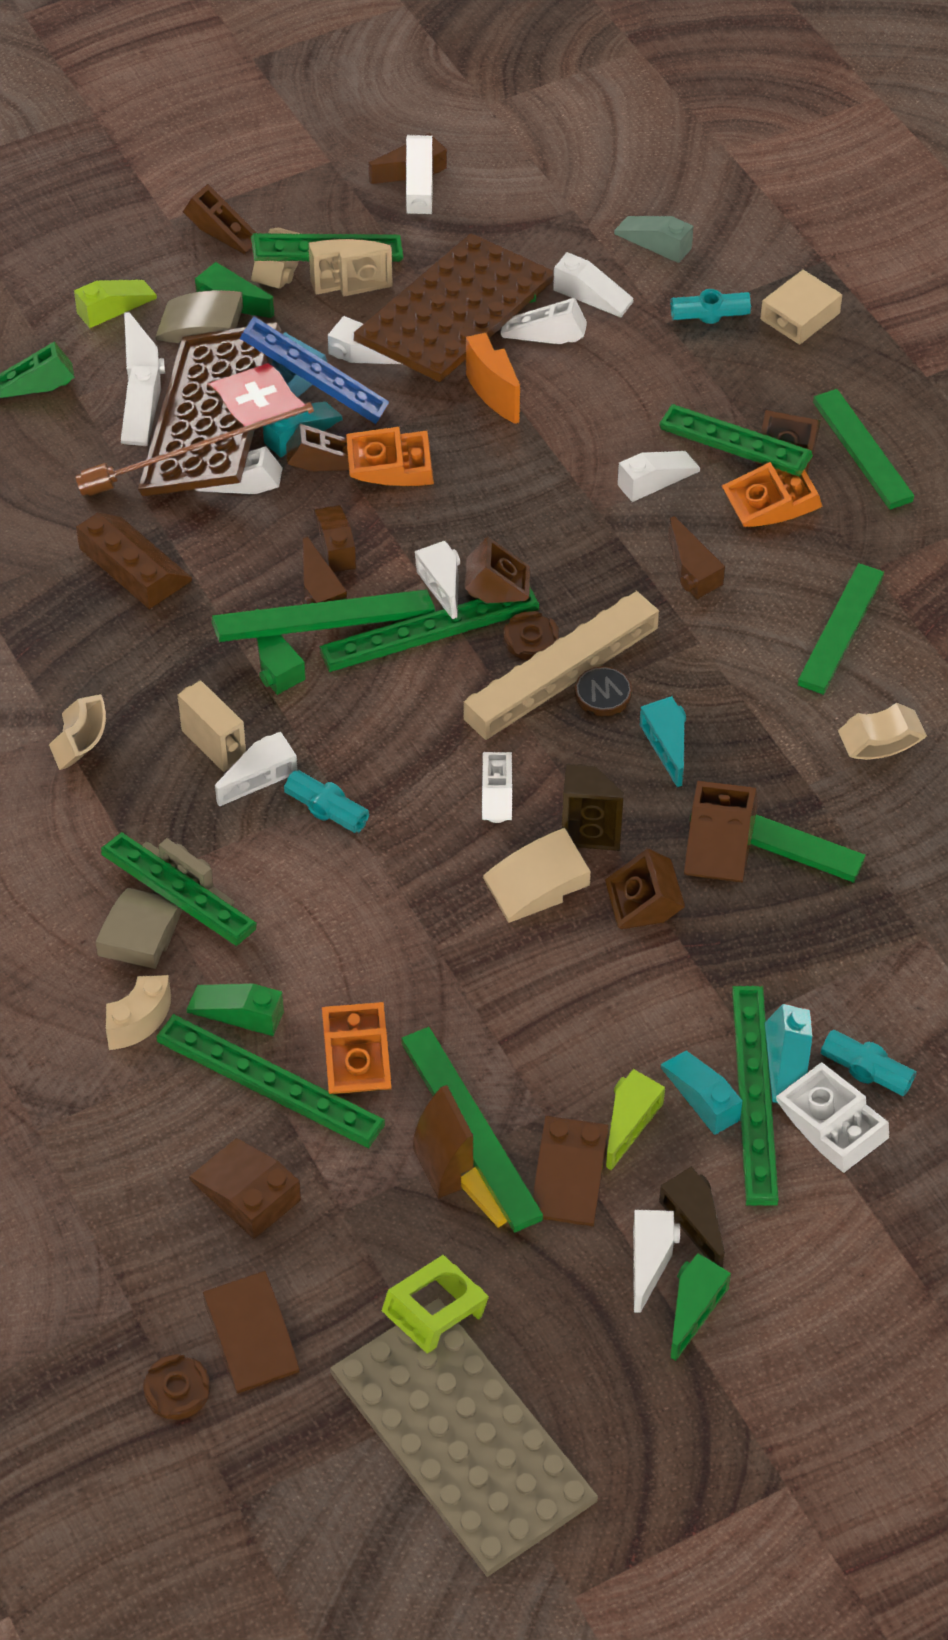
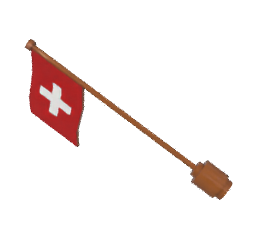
M268 363L208 383V387L213 389L222 398L230 414L243 426L242 428L115 470L113 466L108 467L106 462L81 470V474L75 475L78 488L82 496L87 494L93 496L115 488L114 482L118 481V475L306 411L312 413L314 412L311 401L305 405L292 393L280 372Z

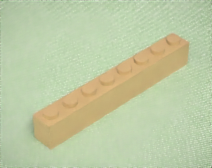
M635 591L628 597L621 598L617 604L601 611L589 622L579 625L575 631L564 638L557 639L553 645L537 652L522 665L515 666L500 679L493 680L480 692L471 694L464 701V720L485 740L489 739L575 683L578 677L586 670L601 666L658 629L659 610L638 591Z

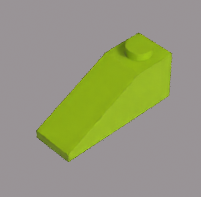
M100 280L74 290L77 314L89 328L157 299L155 292L144 280Z
M635 1069L630 1072L627 1078L622 1077L614 1088L616 1095L606 1167L610 1170L615 1167L664 1104L665 1087Z

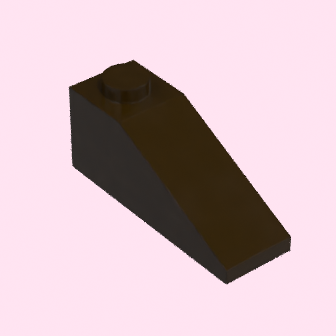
M691 1166L660 1186L659 1202L666 1211H674V1220L677 1224H680L682 1230L702 1254L723 1268L725 1251L711 1186L706 1177L702 1174L698 1175Z

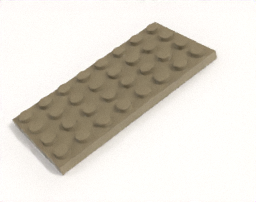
M438 1298L425 1306L424 1309L431 1315H434L446 1306ZM459 1323L443 1332L437 1348L428 1354L396 1325L330 1367L331 1375L486 1577L502 1568L597 1502L598 1495Z

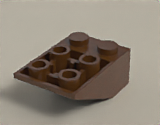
M697 781L691 813L684 875L743 883L758 808L756 788Z

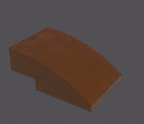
M447 1085L437 1091L424 1109L413 1138V1150L438 1199L461 1190V1173L473 1169V1134Z
M266 1271L203 1291L204 1304L237 1394L300 1372L285 1322Z

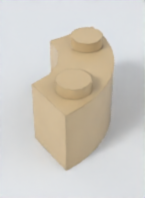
M279 227L269 230V233L301 234ZM255 261L251 281L282 288L286 283H291L299 261Z
M101 694L77 699L62 713L64 721L63 732L49 744L59 770L72 766L100 740L106 723L105 705Z
M895 703L888 709L878 713H857L838 730L849 757L865 760L879 759L900 753L927 737L915 710L899 703Z
M169 975L137 977L134 989L128 996L117 1002L106 1004V1034L109 1050L121 1049L141 1042L162 1024L171 1004Z

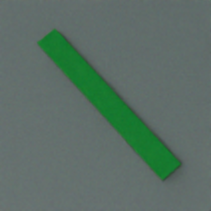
M531 588L529 598L526 601L485 603L481 599H476L459 604L457 618L452 619L446 610L442 609L319 646L320 654L328 671L332 672L504 621L522 612L539 610V603Z
M426 589L212 615L211 623L218 641L225 642L410 619L435 612L436 608Z
M733 986L732 1002L738 1094L743 1101L740 1125L746 1206L778 1205L770 1073L765 1031L763 986Z
M175 1014L170 1017L156 1036L158 1043L367 1148H370L385 1126V1119L335 1094H329V1091Z
M430 1027L402 1037V1046L432 1096L441 1087L448 1086L473 1134V1165L478 1170L513 1232H518L543 1221V1213Z

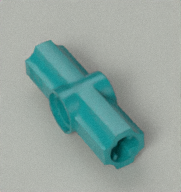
M706 289L701 292L700 296L671 298L670 301L672 320L699 318L704 323L713 324L718 322L722 316L749 315L751 313L749 292L722 294L716 289Z
M294 770L288 776L287 782L284 785V792L306 804L316 818L322 821L330 818L353 833L360 832L365 827L369 818V810L346 798L343 790L332 782L322 784L300 770Z
M834 1029L829 1032L821 1048V1055L849 1068L850 1074L858 1081L867 1084L874 1081L901 1096L907 1094L916 1077L917 1071L889 1058L886 1051L878 1044L873 1042L862 1044Z

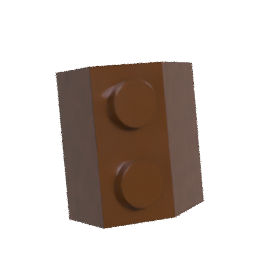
M766 410L761 434L809 449L813 455L821 420ZM812 458L805 468L806 473L809 472Z
M487 536L467 557L465 589L471 596L479 598L485 603L526 601L529 598L530 566Z
M649 848L605 879L616 922L620 929L664 923L685 908L672 860Z

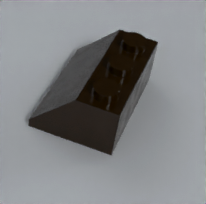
M566 764L562 828L566 829L576 848L620 851L624 792L595 766Z

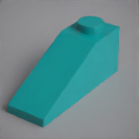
M326 401L312 403L314 408L312 413L306 411L263 426L264 443L278 456L283 457L287 454V442L300 424L325 431L343 420L342 415Z
M671 696L642 706L640 726L676 787L682 786L684 722H686V714L681 705L678 706Z
M782 1004L765 1022L772 1102L778 1103L776 1101L777 1095L808 1073L813 1037L810 1010Z
M687 1050L661 1064L660 1068L714 1135L740 1121L742 1099L725 1078Z

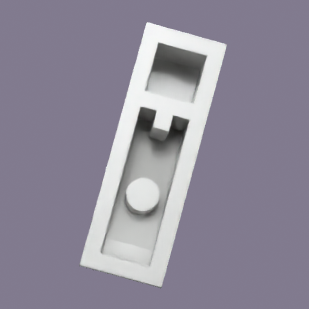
M407 135V214H432V136Z
M566 252L554 267V291L618 317H622L633 303V297L588 260Z
M571 298L514 316L502 327L500 334L503 338L554 344L576 342L584 337L587 321L576 299Z
M130 312L124 313L128 381L133 364L158 366L159 374H165L164 358H159L158 347Z
M343 316L328 334V354L338 359H343L350 363L401 364L353 341L354 332L363 323Z
M132 365L127 386L121 444L148 446L161 392L158 366Z
M265 446L248 452L241 483L195 490L240 494H259L279 487L282 466Z
M686 451L644 452L619 463L618 486L634 502L700 472V467Z
M445 541L415 551L418 575L452 619L457 618L458 565H460L457 551L455 549L452 550Z
M281 732L265 736L261 740L254 742L215 784L218 806L286 779L294 770L297 771L296 754Z
M483 752L482 820H489L493 823L512 820V752Z
M635 1210L633 1258L634 1312L636 1313L642 1311L671 1259L674 1243H680V1224L674 1223V1211Z

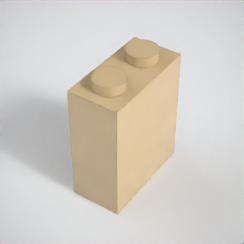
M801 270L762 300L760 319L800 345L840 314L842 294L805 270Z
M200 680L194 685L186 687L178 694L181 729L187 737L225 772L246 752L244 722Z

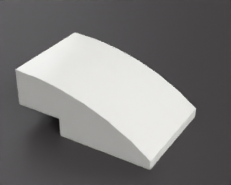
M822 1062L776 1096V1101L795 1126L820 1153L843 1173L889 1138V1122L866 1105L865 1095Z

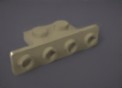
M168 838L159 844V849L149 842L142 844L143 847L234 907V900L213 887L212 868L205 860L197 859L183 845L175 844Z

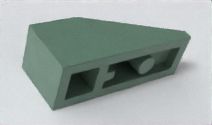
M627 216L614 230V234L679 263L692 249L694 226L673 216Z

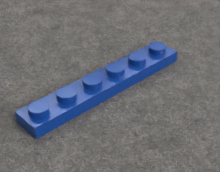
M254 316L240 337L247 344L374 424L378 422L389 404V401Z

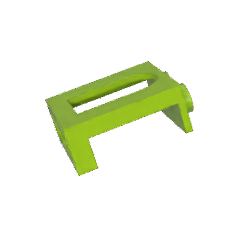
M442 1255L390 1288L387 1292L382 1312L428 1354L437 1348L443 1332L470 1314H473L478 1320L482 1318L489 1296L480 1286L470 1280L457 1265ZM436 1280L456 1300L434 1315H431L411 1295Z

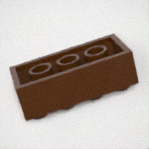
M97 512L76 526L79 549L148 609H151L192 581V577L122 517Z

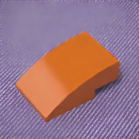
M487 333L466 337V376L480 398L496 413L514 424L519 423L520 383L505 349L494 350Z
M400 427L346 434L350 477L370 483L391 486L434 484L428 431L401 434Z
M771 462L722 485V489L743 527L779 523L823 507L820 496L805 469L799 477L775 469Z
M384 1002L322 1007L329 1094L392 1089Z

